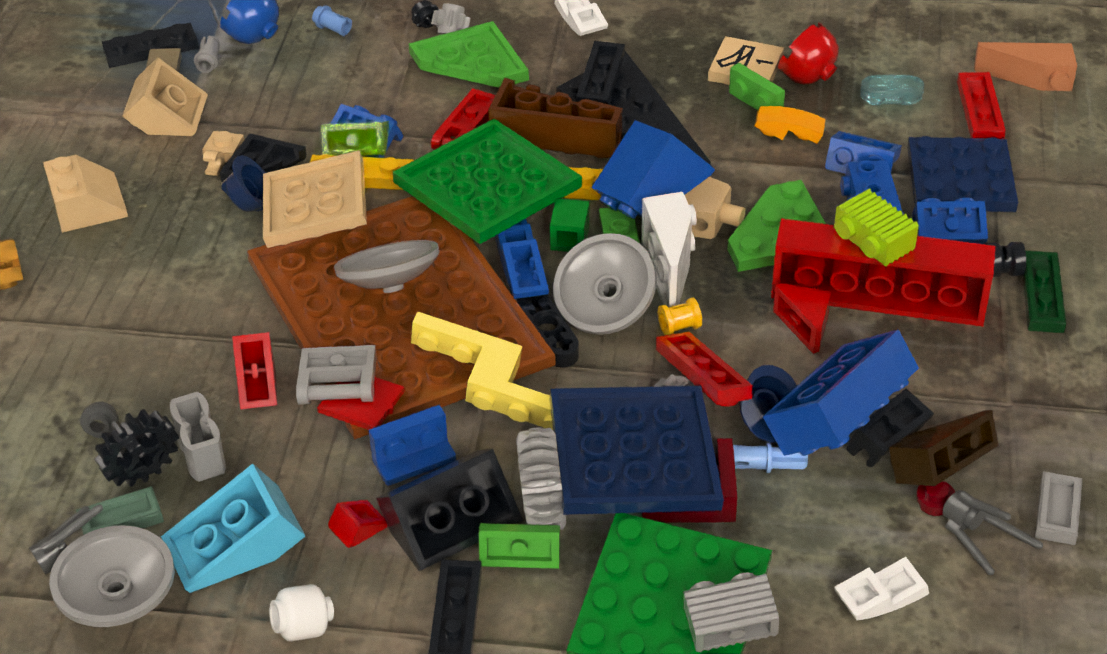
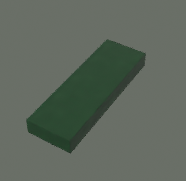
M1025 250L1026 269L1023 275L1028 331L1064 333L1066 318L1058 253Z

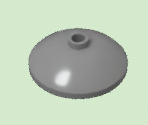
M614 233L592 236L574 246L559 264L553 283L556 306L566 321L580 331L596 335L618 332L635 323L651 304L657 284L656 268L646 249L634 239ZM616 289V293L613 296L607 297L610 290Z
M410 240L380 245L341 259L334 265V270L337 277L353 285L368 289L383 288L384 293L396 292L404 288L403 283L419 277L434 263L440 253L437 242L430 240Z
M134 526L104 527L77 538L60 553L51 569L49 579L50 591L57 608L69 619L92 627L118 626L143 617L161 603L168 594L174 580V562L170 549L156 534Z

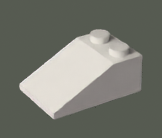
M683 192L642 199L641 245L646 249L654 262L657 274L656 288L663 305L668 307L679 305L690 267L691 251L695 250L692 225H696L697 222L696 211L693 204L688 205Z

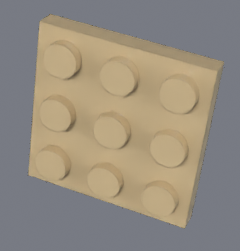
M360 150L263 174V240L267 248L287 245L291 242L311 237H320L324 234L344 229H353L367 224L364 161Z

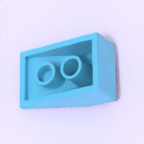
M251 464L163 534L161 539L170 549L174 567L185 590L192 593L275 561L302 540L305 534L279 486L254 464Z

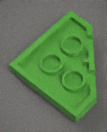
M493 21L409 43V53L419 69L498 88H500L504 78L515 80V84L529 80V70Z
M802 180L770 185L730 236L727 250L738 272L774 265L775 247L781 218L826 224Z

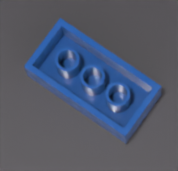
M899 329L842 345L763 416V419L784 456L799 452L802 456H806L826 446L830 450L836 449L850 440L849 434L853 430L864 426L870 421L869 415L873 411L887 405L890 402L888 397L893 392L906 387L909 384L908 378L919 367Z

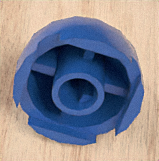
M231 0L226 7L230 11L227 20L223 16L220 20V28L233 39L245 44L257 43L264 38L270 39L278 29L279 6L276 0Z

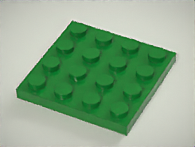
M492 119L393 171V182L481 244L555 202L556 198L561 199L581 188L582 176L496 119Z
M615 513L568 643L567 654H743L747 641L742 644L736 643L726 647L720 646L718 649L712 648L709 651L696 652L684 609L683 591L690 590L693 585L703 581L713 582L714 585L729 582L736 575L746 572L753 573L755 576L767 575L772 559V550L626 513Z

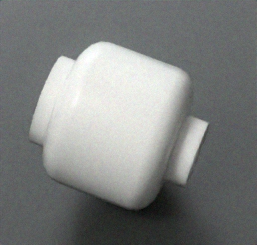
M314 584L284 588L278 592L276 600H272L270 603V622L274 632L280 633L287 641L317 638L325 633L328 621L333 620V603L329 596L325 597L322 590Z

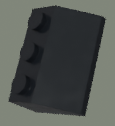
M493 449L477 450L376 498L391 534L419 571L478 543L480 523L517 524L523 521Z

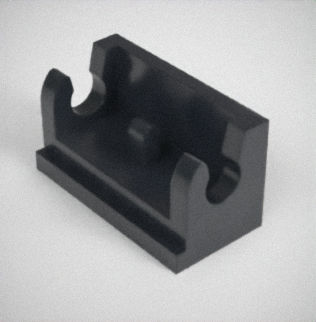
M905 389L890 400L887 405L873 413L869 417L870 421L867 424L855 429L846 450L852 456H855L864 448L870 457L866 465L873 467L880 461L882 456L890 451V446L913 432L920 430L933 417L934 413L908 389Z

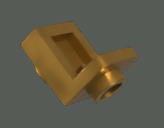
M12 238L0 240V290L14 287L18 284L17 281L24 280L15 241Z

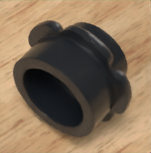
M428 0L418 2L411 11L412 22L417 27H432L434 10L439 9L438 6Z

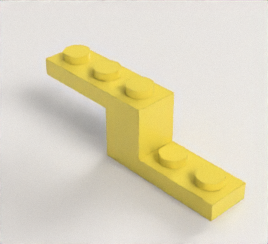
M417 311L412 322L411 343L418 345L426 351H437L452 356L455 360L462 363L470 362L475 364L467 382L466 402L472 403L475 407L482 410H493L508 415L511 419L518 422H529L553 430L550 395L513 383L520 365L521 345Z

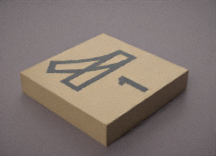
M725 36L708 71V81L729 85L730 68L741 63L773 82L778 71L779 61L784 55V47Z

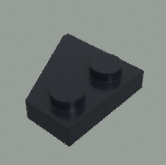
M249 134L220 171L221 182L233 172L232 164L237 156L244 155L251 158L268 173L292 167L305 160L307 157L306 147Z

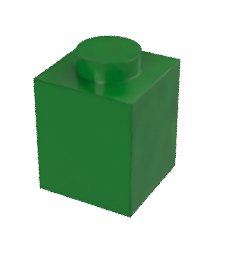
M556 198L550 222V250L569 252L578 243L587 239L590 227L589 201Z

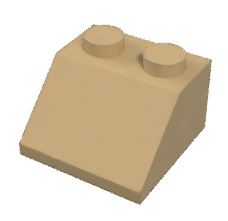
M157 58L136 78L122 117L148 135L193 136L196 133L208 94L163 60Z
M76 154L43 162L62 233L128 217L126 206L113 171Z

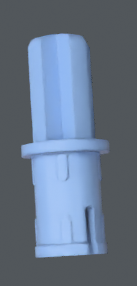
M766 443L765 446L733 445L735 469H764L766 473H770L771 469H805L808 465V455L802 456L799 452L784 456L780 448L772 447L771 443Z

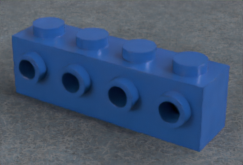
M887 160L847 162L846 176H841L840 180L842 196H847V200L870 188L872 193L875 192L877 196H881L882 200L886 199L887 203H891L892 207L896 206L898 211H902Z

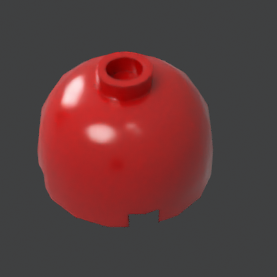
M818 22L817 26L813 24L803 31L789 46L792 49L789 58L787 59L783 55L778 64V69L795 83L805 85L813 84L820 79L827 81L837 70V67L834 65L839 53L836 38L821 22Z

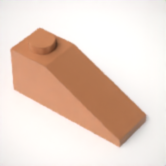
M978 42L974 63V71L990 72V75L1041 91H1072L1077 70L1072 43Z

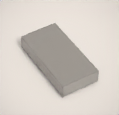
M1043 471L1035 538L1070 545L1076 544L1082 478Z

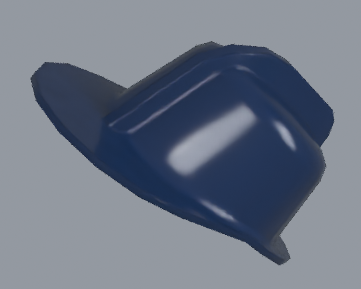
M244 155L237 156L233 160V172L222 183V190L240 210L259 212L263 210V174L267 172L251 158Z
M762 365L753 370L747 379L752 384V399L739 401L740 413L743 422L754 435L769 443H777L763 416L797 385L793 378L782 368L774 365Z

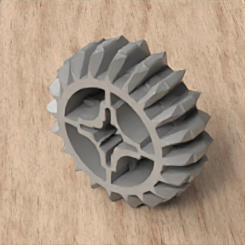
M541 427L520 431L516 438L526 523L527 525H560V530H562L567 522L566 515H563L562 510L563 494L556 434L551 428L541 429Z

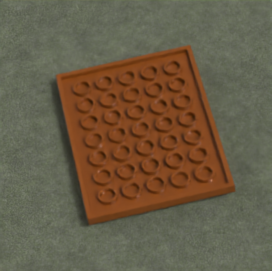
M413 196L366 211L367 224L353 229H344L324 234L320 237H311L291 242L287 245H278L270 248L263 245L247 251L248 260L301 350L302 348L375 345L377 353L375 377L405 387L404 394L394 406V413L388 414L381 425L440 405L442 408L466 399L467 382L475 364L470 362L462 363L455 360L452 356L437 351H426L418 345L411 343L412 322L417 311L521 345L520 365L514 380L556 365L554 352L472 239ZM410 240H430L437 242L440 253L434 263L419 277L403 283L404 288L396 292L384 293L383 288L368 289L353 285L337 277L334 270V265L341 259L380 245ZM336 382L321 383V384H322V385H334ZM344 422L354 440L369 435V430Z

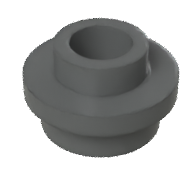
M106 402L92 403L83 410L80 417V424L83 430L97 438H102L103 432L111 433L114 430L112 423L114 421L119 422L116 410ZM94 420H100V421H102L103 423H98V422H96V421H94Z

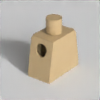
M708 177L685 194L688 205L693 204L696 211L697 222L696 225H692L694 237L715 238L723 223L738 227L744 220L745 208L730 204L731 187L727 183Z

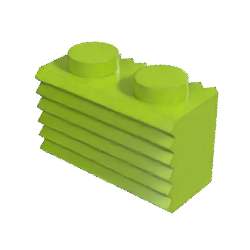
M870 188L836 207L834 229L842 239H849L860 247L868 258H875L887 267L889 263H893L894 260H898L899 257H903L910 250L913 252L915 249L919 228L917 221L913 222L912 218L907 217V214H903L901 210L898 211L896 206L892 207L891 203H887L886 199L882 200L881 196H877L875 192L872 193Z

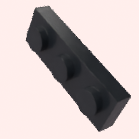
M191 22L174 24L167 28L146 30L139 34L125 37L118 36L111 40L102 41L103 51L109 68L148 60L150 49L180 48L181 52L199 49Z
M594 41L578 89L576 102L582 99H589L610 104L624 59L625 44Z
M441 559L428 654H473L482 576L481 561Z

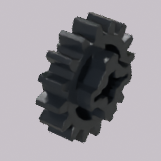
M142 409L138 417L133 418L128 413L125 416V422L120 424L114 421L112 423L114 430L111 433H102L101 437L105 443L96 445L95 450L99 455L94 459L108 481L113 480L116 486H121L126 481L132 487L139 478L146 483L149 480V474H161L160 467L163 463L171 464L173 460L170 458L169 453L178 451L175 441L179 439V435L166 416L162 417L157 410H154L149 415L145 409Z

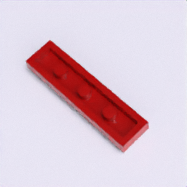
M683 332L656 337V350L695 386H701L702 392L715 404L729 407L736 405L739 401L752 399V384L692 333Z

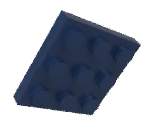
M929 136L908 138L907 149L915 205L917 202L927 198H937L941 202L955 201L960 198H972L975 201H985L986 211L989 212L1017 211L1018 197L1006 139L934 138Z

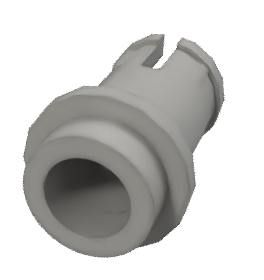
M211 35L207 37L208 39L206 37L201 39L199 52L195 54L193 60L196 68L203 73L211 72L218 65L217 53L220 48V41Z

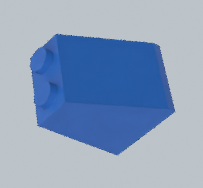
M635 120L591 188L602 195L599 199L601 203L614 211L618 209L631 219H635L637 215L642 217L643 198L683 192L685 195L710 177L715 169L673 134Z

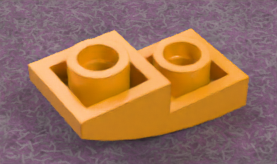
M760 106L757 111L754 127L767 136H775L781 140L784 139L789 130L801 140H809L818 144L824 133L826 119L813 113L790 107Z

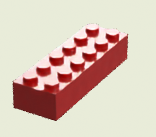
M781 218L775 247L771 298L775 296V285L784 283L831 292L830 306L983 327L994 274L996 246L917 236L916 247L913 252L910 250L908 254L899 257L898 260H894L893 263H889L886 267L875 258H868L861 248L849 239H842L834 229V225Z

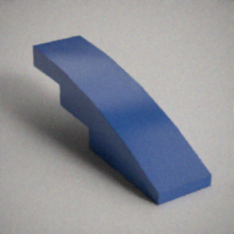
M527 219L497 234L495 241L513 298L518 299L549 294L537 241L533 238L531 226L527 223Z

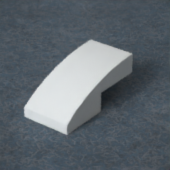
M555 0L554 2L563 19L580 36L607 29L608 23L596 3L591 4L589 0Z
M907 557L875 574L869 567L834 587L836 593L856 621L892 612L929 594L928 585Z

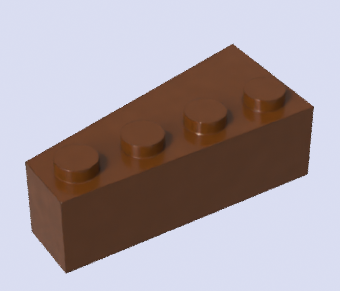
M504 78L489 107V121L496 119L541 150L562 151L570 155L578 153L594 155L597 158H611L622 141L623 108L589 99L575 102L572 101L569 94L557 92L555 95L540 93V87L528 84L525 89L515 86V80Z

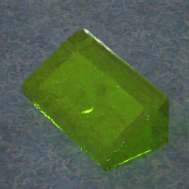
M389 121L322 124L323 154L338 156L360 150L362 156L385 155Z

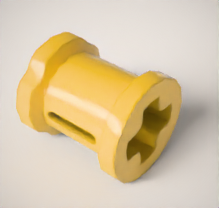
M694 297L687 299L686 303L671 307L666 305L658 306V320L664 335L674 334V331L688 327L698 329L702 326V314L699 304Z

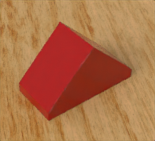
M784 283L775 285L773 312L813 354L820 351L829 315L831 292Z
M270 332L232 336L240 410L277 406L276 370Z

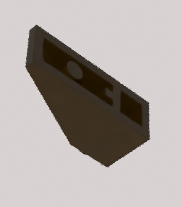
M984 410L912 433L890 446V461L896 483L936 486L998 447L993 411Z

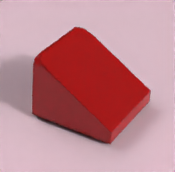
M368 500L337 503L328 523L331 531L348 548L362 543L388 526L385 518Z

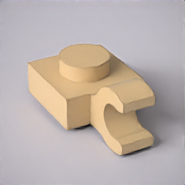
M227 131L212 132L202 149L203 161L209 162L205 170L206 175H220L225 162L229 161L243 143L244 135Z

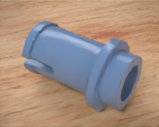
M327 5L323 7L318 6L313 12L312 21L318 28H328L339 33L341 36H345L350 32L352 20L333 12L331 7Z

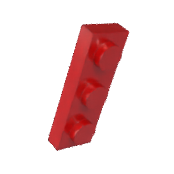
M990 72L958 73L957 85L971 138L1004 139L1006 129Z

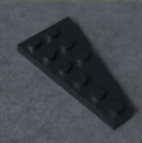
M625 51L609 104L623 108L622 139L636 120L673 134L711 165V161ZM584 73L556 87V93L569 94L572 101L576 102V96Z

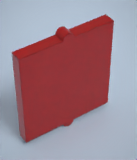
M375 377L373 402H362L361 398L322 400L317 407V411L323 415L369 430L380 426L388 414L394 413V406L404 394L405 387ZM360 381L336 382L335 384H357Z

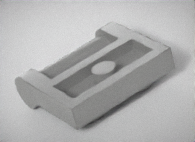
M375 345L302 348L296 385L298 405L310 404L311 400L361 398L362 402H373L377 360ZM360 381L357 384L311 385V383Z

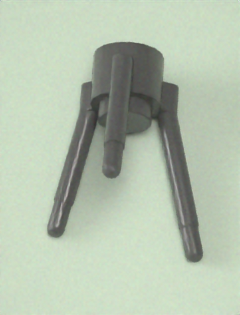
M958 490L954 492L944 505L943 515L949 519L945 528L958 537L988 575H993L995 570L963 529L975 530L985 520L1037 549L1043 548L1042 542L1005 522L1011 519L1009 513L980 501L965 491Z
M101 504L96 505L91 510L88 506H84L51 534L29 547L45 574L51 572L57 557L67 547L64 540L103 510Z

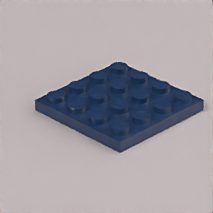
M701 386L550 389L553 431L556 434L562 484L563 515L722 511L724 498Z

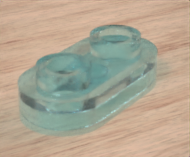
M871 75L862 80L860 96L871 105H912L923 98L924 82L913 75Z

